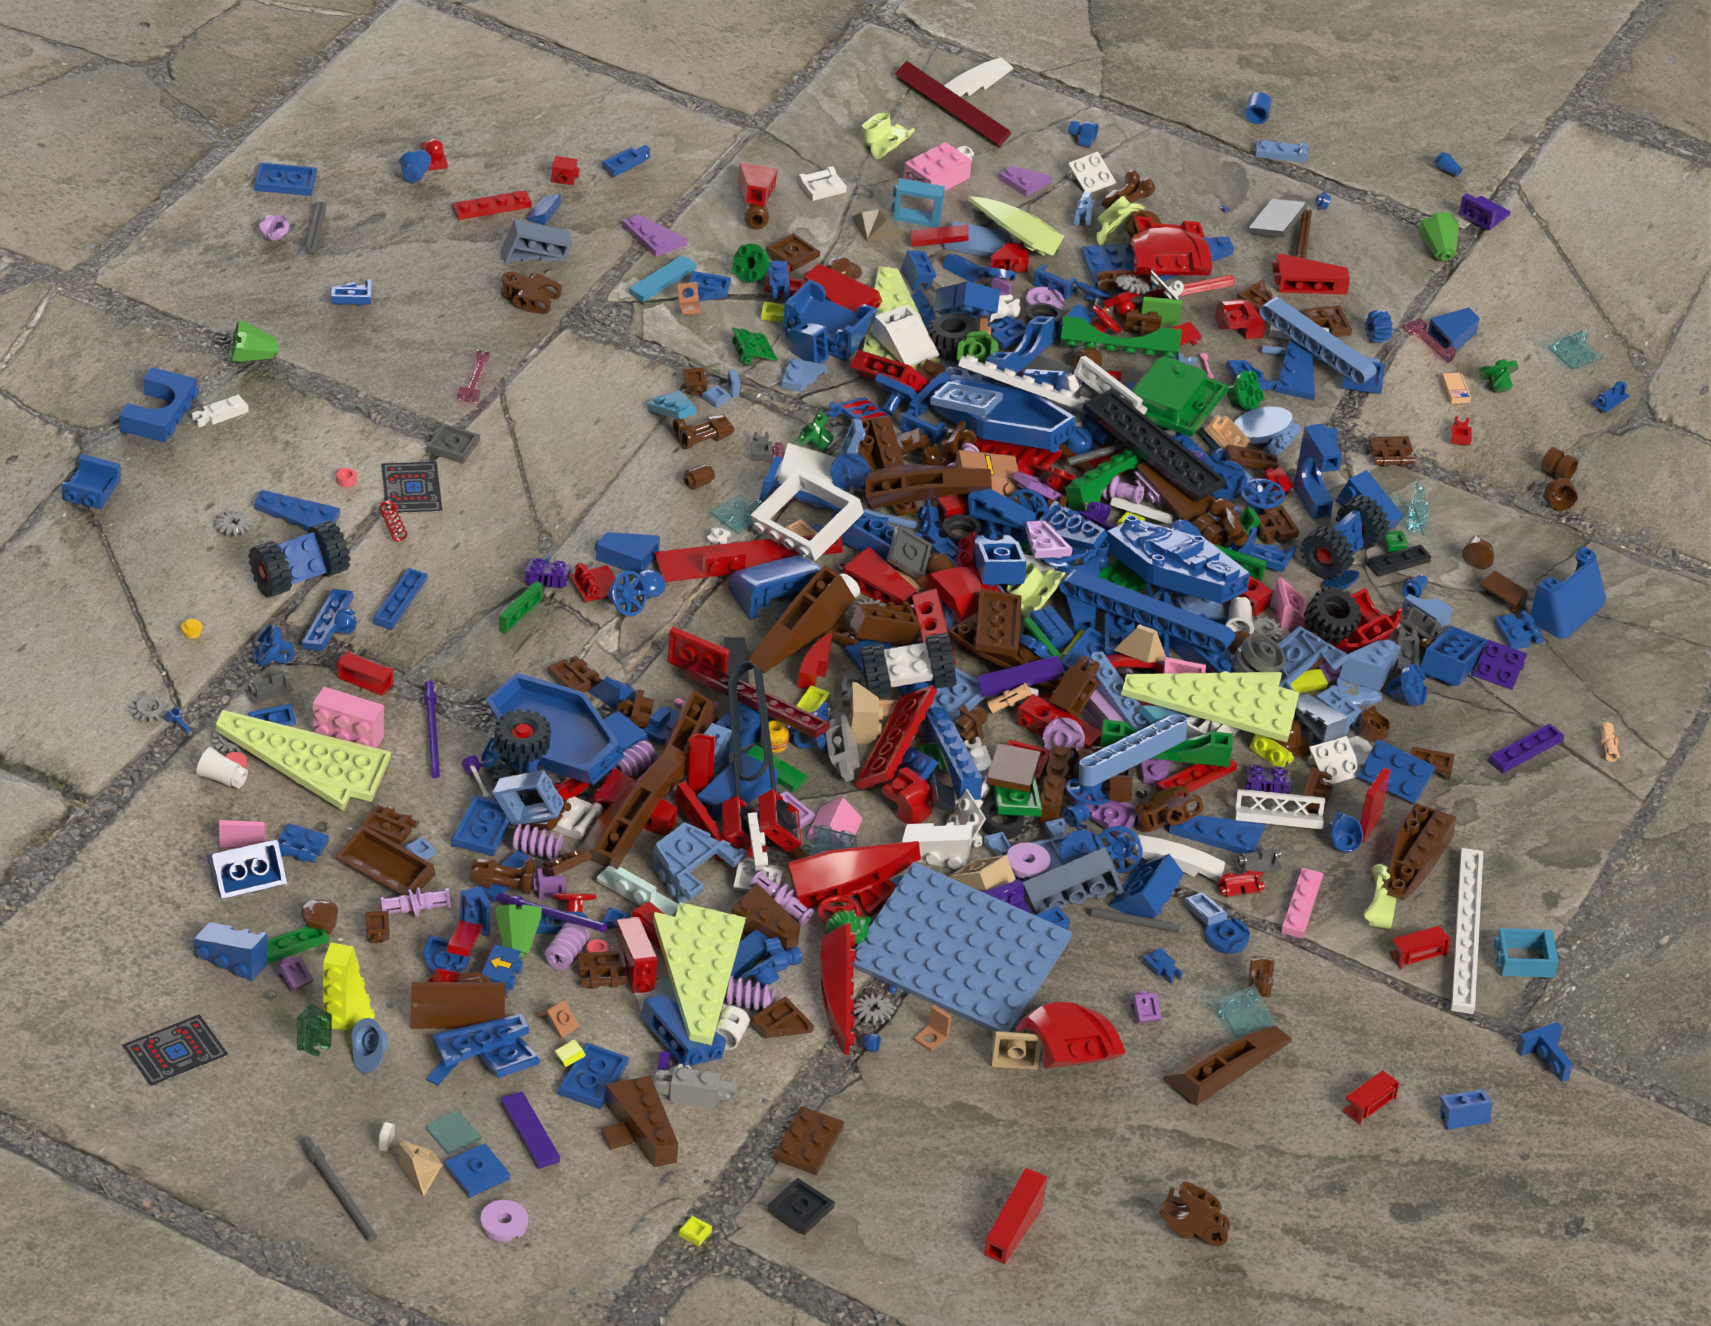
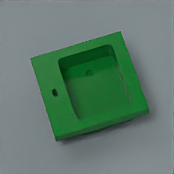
M1161 357L1154 361L1132 392L1143 400L1142 405L1147 408L1144 415L1155 424L1193 437L1225 395L1228 385L1208 378L1206 371L1169 357Z

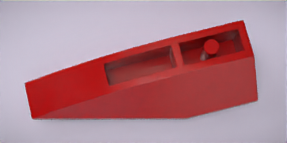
M912 841L830 850L788 862L791 888L795 890L793 896L810 909L817 907L823 899L829 896L844 895L850 897L863 892L904 871L911 866L913 861H919L921 859L919 842Z
M845 923L822 937L820 951V985L823 1005L834 1037L844 1055H849L850 1046H854L855 1032H851V1029H854V1015H851V1012H854V998H851V995L854 993V981H851L853 979L854 965H851V963H855V949L851 948V946L855 945V933H851V923Z

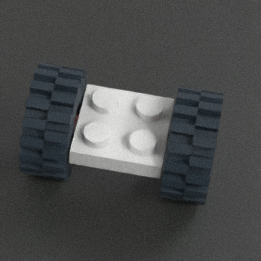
M948 633L926 636V643L885 650L882 644L861 647L866 688L879 699L891 697L890 684L891 687L933 680L935 689L957 685L954 657Z

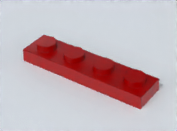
M526 190L452 203V210L458 221L532 207V201Z
M1230 758L1229 767L1196 764L1158 782L1156 790L1161 792L1176 786H1185L1189 789L1190 793L1236 771L1237 763ZM1183 791L1178 792L1175 797L1183 796Z
M686 782L679 783L673 798L692 825L710 833V837L720 842L722 840L727 841L719 830L717 823L707 813L705 806L697 799L695 792L689 788ZM714 854L719 862L724 861L720 856Z

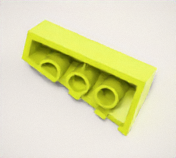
M330 942L323 961V1027L346 1031L353 1028L363 1018H375L374 1009L370 1007L371 1000L369 994H366L364 988V978H361L359 973L360 966L353 946Z

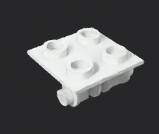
M1098 152L1068 163L1070 167L1069 172H1067L1068 178L1077 179L1084 191H1091L1093 193L1117 183Z
M1151 271L1150 281L1157 288L1161 286L1164 290V296L1167 299L1179 300L1178 296L1183 292L1184 288L1183 283L1175 281L1167 287Z
M1347 736L1309 747L1311 751V756L1308 757L1309 764L1317 765L1319 771L1332 775L1331 780L1322 778L1324 782L1336 784L1358 776L1361 768Z
M966 789L956 805V810L950 815L947 823L954 822V825H966L967 822H974L971 846L979 847L982 845V837L978 834V831L986 818L968 789Z

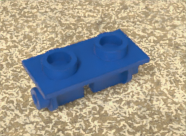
M1624 381L1616 382L1611 389L1599 394L1591 402V405L1605 413L1609 412L1630 397L1629 394L1625 393L1627 384Z
M928 499L924 506L919 508L917 514L920 523L919 531L923 534V539L931 531H934L939 537L941 536L940 524H938L940 522L939 511L936 507L930 505V500Z

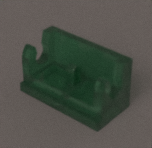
M310 1003L297 1017V1050H303L313 1056H320V1051L313 1047L320 1046L322 1049L328 1050L332 1046V1014Z

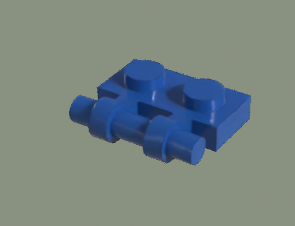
M1009 316L998 319L996 323L988 324V327H991V337L1002 350L1021 341L1027 329V325L1021 320L1015 321L1014 318Z
M1527 611L1520 612L1519 616L1521 619H1517L1515 614L1495 617L1494 624L1508 647L1521 649L1529 647L1530 642L1533 640L1537 644H1541L1544 641L1540 628L1535 626V620Z
M290 823L286 824L278 837L280 854L285 857L288 855L296 857L301 862L309 861L315 863L317 855H321L329 842V835Z

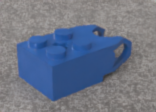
M976 535L973 559L983 584L991 586L996 584H1024L1027 561L1019 542H1016L1010 535H1003V539L997 541L986 539L983 535Z

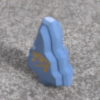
M1339 677L1336 679V685L1330 686L1357 707L1372 705L1380 702L1382 699L1380 692L1367 687H1361Z

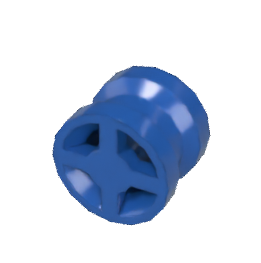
M1080 801L1074 802L1072 806H1067L1062 812L1065 822L1070 827H1077L1080 822H1085L1090 818V811L1087 805Z

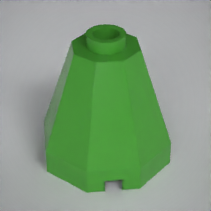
M1436 212L1431 215V219L1428 220L1427 217L1422 219L1417 230L1419 236L1438 260L1448 261L1456 253L1459 224L1458 220L1454 219L1451 213Z
M238 321L236 323L232 339L234 342L230 351V362L243 363L273 359L274 355H278L279 343H276L275 337L247 322Z
M986 331L970 332L966 336L967 339L965 341L962 340L958 343L957 359L960 362L962 356L971 355L977 357L978 362L985 364L990 355L994 352H999L998 343Z
M516 905L496 906L495 919L503 946L520 950V959H524V955H529L541 921L542 907L522 905V907H516Z

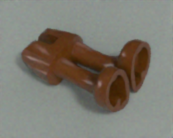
M1130 170L1124 176L1126 185L1120 190H1113L1107 194L1102 201V206L1108 209L1122 196L1130 204L1138 199L1149 197L1155 191L1154 182L1149 178H1145L1140 182L1139 174L1135 170Z
M725 415L710 416L706 421L692 426H687L684 419L674 418L672 422L675 438L677 441H680L683 449H690L695 444L710 438L717 442L730 436L735 431Z
M1226 498L1213 500L1209 505L1210 513L1215 517H1221L1218 524L1225 529L1234 545H1244L1248 537L1247 532L1240 522L1237 510H1234L1232 501Z
M527 858L523 867L520 868L503 866L491 859H474L469 879L471 882L491 889L492 885L496 884L518 890L522 894L530 895L535 858Z

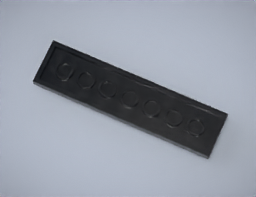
M1109 389L1083 404V411L1196 502L1225 487L1226 480L1113 389Z

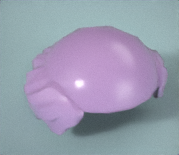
M266 215L259 224L260 232L265 239L276 241L289 231V222L283 215Z

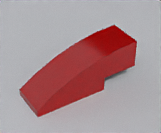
M827 633L820 638L806 654L799 671L798 688L809 689L810 686L815 687L817 676L826 677L833 633Z

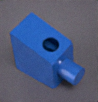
M804 321L786 330L785 338L791 340V350L794 355L804 361L820 364L829 359L827 327Z

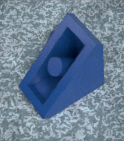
M608 676L587 691L616 711L620 701L630 699L634 702L637 695V690Z

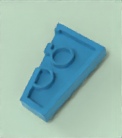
M680 390L665 396H656L653 398V401L646 403L648 411L679 420L696 414L695 405Z

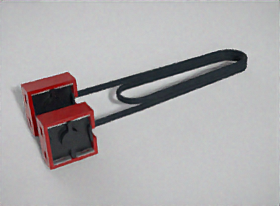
M745 661L733 669L728 679L736 796L722 803V818L724 821L723 835L725 839L739 850L740 848L748 852L747 855L753 858L748 813H755L757 811L747 807V803L741 800L740 777L750 782L757 780L766 771L768 765L771 790L758 796L757 818L760 833L764 832V836H768L777 846L782 847L787 852L802 845L799 810L791 803H786L783 797L776 792L763 673L753 662ZM754 669L764 762L757 773L746 777L743 774L737 683L745 672ZM762 846V852H765L766 847Z

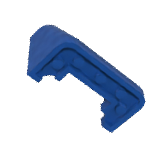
M809 279L785 302L783 330L786 332L788 328H793L804 321L827 327L828 355L846 361L855 353L873 324L877 309L864 304L858 308L856 313L825 299L826 293L823 286Z
M1582 546L1576 552V571L1562 583L1556 578L1550 577L1542 580L1537 585L1531 616L1535 620L1534 624L1557 638L1569 637L1605 605L1606 594L1595 552L1585 546Z
M801 555L735 571L729 579V590L749 620L759 618L758 611L763 606L768 608L770 599L802 591L822 566Z

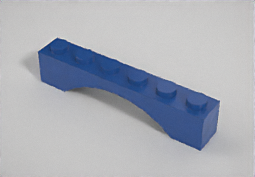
M1036 316L1028 323L1024 337L1014 352H994L987 358V362L996 364V368L1003 371L1005 368L1016 372L1015 375H1017L1057 339L1054 317ZM989 377L990 381H997V383L999 384H1005L1002 381Z
M934 707L928 709L924 718L923 732L929 743H936L941 749L949 768L954 792L960 800L965 790L968 789L974 800H981L982 776L946 708Z

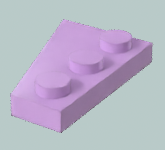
M1045 520L1026 522L1025 530L1034 558H1062L1063 556H1071L1073 548Z

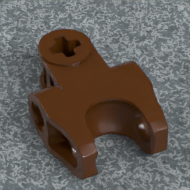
M506 272L501 277V295L506 299H512L517 308L527 312L548 314L551 310L549 298L558 299L561 296L562 286L558 282L537 273H532L526 277L516 272ZM547 287L555 288L557 293L549 291ZM537 302L543 303L546 308H541Z
M1176 786L1154 794L1149 799V802L1136 806L1134 812L1138 817L1139 830L1141 832H1151L1168 823L1174 826L1184 823L1199 815L1204 807L1201 797L1190 795L1189 789L1185 786ZM1183 791L1184 797H1175L1178 792ZM1196 801V808L1193 811H1188L1187 804Z
M1184 1181L1180 1184L1178 1194L1188 1204L1187 1206H1177L1165 1200L1160 1204L1158 1213L1182 1237L1191 1239L1197 1234L1208 1244L1217 1247L1227 1242L1230 1220L1226 1215L1219 1212L1222 1209L1220 1201L1206 1189Z

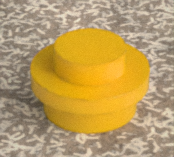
M195 619L185 620L181 624V631L187 638L198 637L203 629L202 623Z

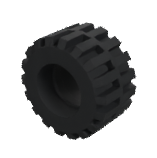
M948 313L935 317L929 325V336L939 353L937 358L950 361L958 360V343L962 340L965 341L967 339L966 336L970 332L978 331L977 322H974L973 318L959 313Z
M1331 586L1328 589L1324 587L1321 591L1318 590L1305 608L1306 610L1303 615L1305 618L1303 620L1307 624L1306 628L1308 631L1311 630L1313 634L1316 633L1317 636L1329 644L1332 642L1339 644L1341 640L1351 636L1361 620V611L1355 597H1351L1349 592H1344L1339 587L1335 589ZM1328 612L1331 613V614H1333V615L1336 616L1337 618L1332 617L1331 615L1328 614Z

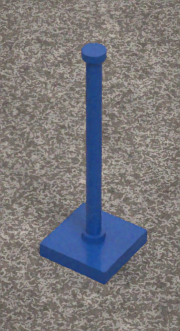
M774 457L764 479L757 508L782 485L778 481L783 461L781 457ZM800 490L793 496L834 511L840 509L818 496ZM869 514V518L871 519H883L872 514ZM885 517L883 520L887 521L888 524L889 518Z

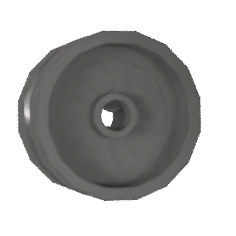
M1252 633L1231 656V664L1236 673L1279 672L1286 664V657L1283 650L1273 639L1264 634Z

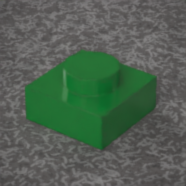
M1247 507L1240 516V522L1244 526L1247 535L1252 527L1257 528L1261 522L1254 509Z
M1403 531L1387 532L1388 534L1382 539L1388 552H1395L1409 546Z

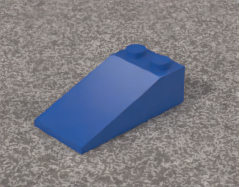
M1450 626L1426 649L1421 669L1429 678H1438L1447 685L1459 686L1481 657L1488 640Z

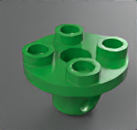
M752 243L741 245L734 255L733 273L739 279L748 283L758 282L766 275L769 268V257L765 249L760 245Z
M1507 359L1498 360L1495 362L1496 365L1491 367L1484 366L1479 368L1480 378L1482 380L1492 379L1493 388L1498 393L1509 391L1513 387L1510 374L1519 369L1515 360L1507 362Z
M1254 371L1240 372L1233 385L1228 387L1227 397L1231 403L1241 405L1247 411L1259 407L1260 402L1264 400V392L1260 389L1258 377Z
M820 411L813 418L814 422L810 426L807 424L800 431V435L796 439L797 444L803 447L811 441L818 447V450H824L829 447L834 437L823 427L828 416Z

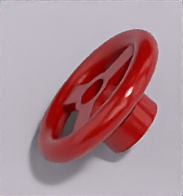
M1096 305L1092 306V311L1099 318L1092 324L1100 332L1105 333L1109 328L1117 334L1122 332L1120 326L1106 312Z
M552 894L553 900H566L565 911L583 912V900H596L597 898L596 894Z
M833 895L819 903L817 914L819 919L826 925L828 918L825 916L824 911L830 912L831 917L838 911H851L854 909L855 914L861 917L862 910L854 899L844 895ZM832 902H844V903H847V904L844 905V906H836V907H835V906H832V905H829V904L832 903Z

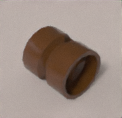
M1551 447L1542 460L1541 469L1549 474H1555V477L1558 479H1571L1577 470L1579 460L1569 454L1564 456V452Z
M1204 514L1193 522L1192 525L1199 528L1202 537L1212 544L1221 547L1225 546L1229 537L1225 529L1212 516Z

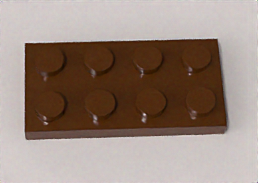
M980 589L975 650L1017 657L1021 595Z

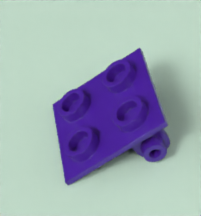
M1091 502L1086 511L1080 510V513L1086 515L1084 519L1094 524L1102 525L1101 528L1107 531L1119 526L1107 520L1111 512V507L1108 504Z
M534 558L529 560L525 569V573H529L525 574V583H528V585H532L536 581L540 583V575H542L541 584L543 587L545 575H547V587H550L551 576H553L552 588L562 589V587H567V579L565 578H567L571 565L559 560L551 563L545 562L541 558Z
M1488 640L1473 676L1513 690L1518 675L1525 666L1524 661L1527 653Z
M1257 764L1250 765V767L1245 766L1248 781L1246 782L1245 790L1261 791L1263 783L1262 791L1266 792V785L1270 783L1269 792H1272L1274 784L1273 793L1289 794L1290 786L1286 785H1291L1288 770H1285V768L1273 766L1270 769L1263 768V766Z

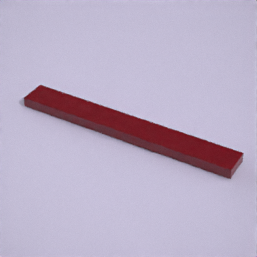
M907 60L895 73V76L998 147L1012 134L1009 129Z
M700 660L685 670L686 677L729 697V674ZM739 679L737 683L738 702L759 711L756 687ZM765 692L768 716L814 738H818L830 729V722Z

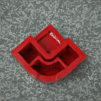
M1241 299L1219 301L1216 307L1215 319L1221 330L1240 328L1245 340L1264 338L1265 322L1255 305L1248 300Z
M910 768L899 770L898 777L883 786L882 793L898 804L897 818L906 825L920 824L932 814L934 804L931 786L924 778Z

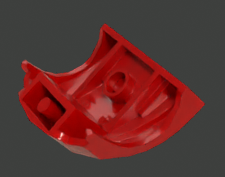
M1163 227L1145 230L1133 235L1126 249L1131 250L1133 248L1134 275H1150L1151 271H1153L1156 275L1210 276L1213 269L1210 248L1205 239L1182 229Z
M1366 587L1351 595V597H1355L1356 603L1360 605L1361 620L1349 638L1341 640L1339 644L1332 642L1331 645L1346 654H1350L1381 639L1387 640L1401 620L1402 608L1397 609L1393 615L1380 612L1374 606ZM1328 612L1329 615H1331L1334 618H1337L1336 616ZM1304 623L1302 627L1307 630V624Z
M1053 1002L1043 1005L1027 1014L1015 1029V1032L1031 1029L1033 1033L1036 1032L1040 1037L1044 1049V1069L1116 1060L1126 1054L1117 1030L1105 1016L1073 1002Z

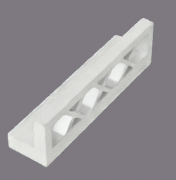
M1080 357L1074 371L1077 377L1099 394L1113 389L1141 413L1146 414L1147 408L1142 405L1143 400L1088 357Z
M1238 789L1235 820L1323 829L1325 798ZM1242 796H1251L1255 803L1250 807L1241 806ZM1267 798H1272L1277 805L1272 809H1265L1261 803ZM1291 800L1295 801L1299 807L1294 811H1287L1283 805ZM1310 803H1319L1318 814L1308 813L1304 807Z

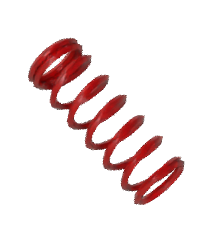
M389 500L384 501L379 506V510L393 541H403L408 533L405 530L399 512L396 511L395 503ZM388 503L393 504V505H391V506L386 507V508L382 511V507H383L385 504H388ZM392 507L391 510L385 511L387 508ZM395 512L397 513V515H393L389 519L386 518L388 515H392ZM397 517L399 518V520H395L392 523H388L389 520H394ZM399 522H401V525H397V526L391 528V525H395V524H398ZM405 532V535L401 538L394 537V535Z

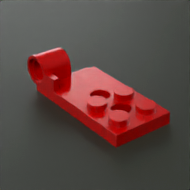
M977 437L974 445L979 449V452L1015 456L1018 471L1034 476V467L1029 462H1026L1034 447L994 440H982L980 437ZM953 453L946 454L950 456L953 461L956 460Z

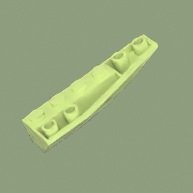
M971 196L967 199L973 204L972 207L979 212L983 211L987 218L996 221L997 225L1008 230L1012 234L1011 237L1019 242L1022 241L1025 243L1024 246L1032 251L1035 250L1044 256L1046 253L1053 256L1064 238L1063 234L1026 211L991 199Z

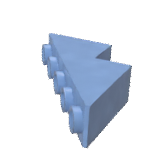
M1103 651L1093 652L1092 655L1087 656L1090 660L1089 663L1096 660L1100 664L1094 677L1099 683L1096 689L1125 722L1138 731L1150 726L1151 724L1139 712L1142 706L1137 699L1121 695L1124 681Z

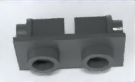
M1415 607L1407 608L1405 612L1407 617L1400 620L1407 629L1411 630L1412 626H1417V633L1423 639L1428 638L1435 641L1441 636L1440 634L1443 631L1441 623L1431 617H1427L1424 622L1426 614Z
M281 671L270 676V681L264 678L251 682V685L248 686V689H245V692L257 704L293 691L294 688L288 682L291 679L289 672Z
M1275 848L1263 850L1260 855L1257 852L1242 853L1237 859L1233 860L1240 874L1249 870L1267 872L1282 869L1278 860L1281 857V852Z

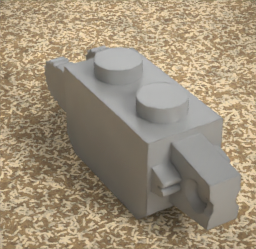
M845 714L841 716L842 724L838 725L834 719L829 720L830 729L826 731V739L831 763L836 768V771L848 782L854 779L853 769L859 768L860 763L856 736L851 729L849 717Z
M674 1067V1071L657 1070L654 1076L656 1079L654 1085L658 1094L670 1095V1100L674 1104L712 1109L716 1107L717 1100H735L737 1084L720 1080L721 1073Z

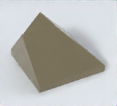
M877 209L853 216V221L867 242L903 235V231L889 210Z

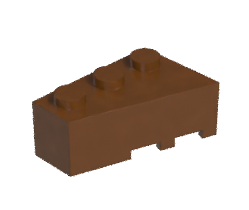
M908 601L902 602L901 605L889 602L887 606H880L879 603L859 604L849 624L855 637L861 640L870 639L880 643H894L899 646L912 645L921 627Z
M1091 746V750H1093L1094 752H1097L1105 748L1099 746ZM1134 766L1103 781L1102 787L1109 800L1119 803L1132 801Z
M758 883L732 907L731 914L746 917L742 932L745 936L758 930L770 939L777 937L785 951L799 944L800 925Z

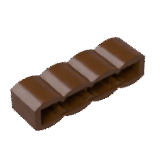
M1054 745L1050 749L1040 797L1042 814L1038 816L1039 823L1045 824V822L1060 819L1071 760V750L1069 747Z

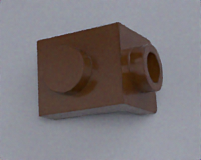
M704 368L683 370L686 394L701 395L707 390Z
M919 428L897 436L901 455L918 448L923 453L925 448L930 445L927 435H923Z
M389 911L366 912V941L371 940L372 943H383L385 940H389Z

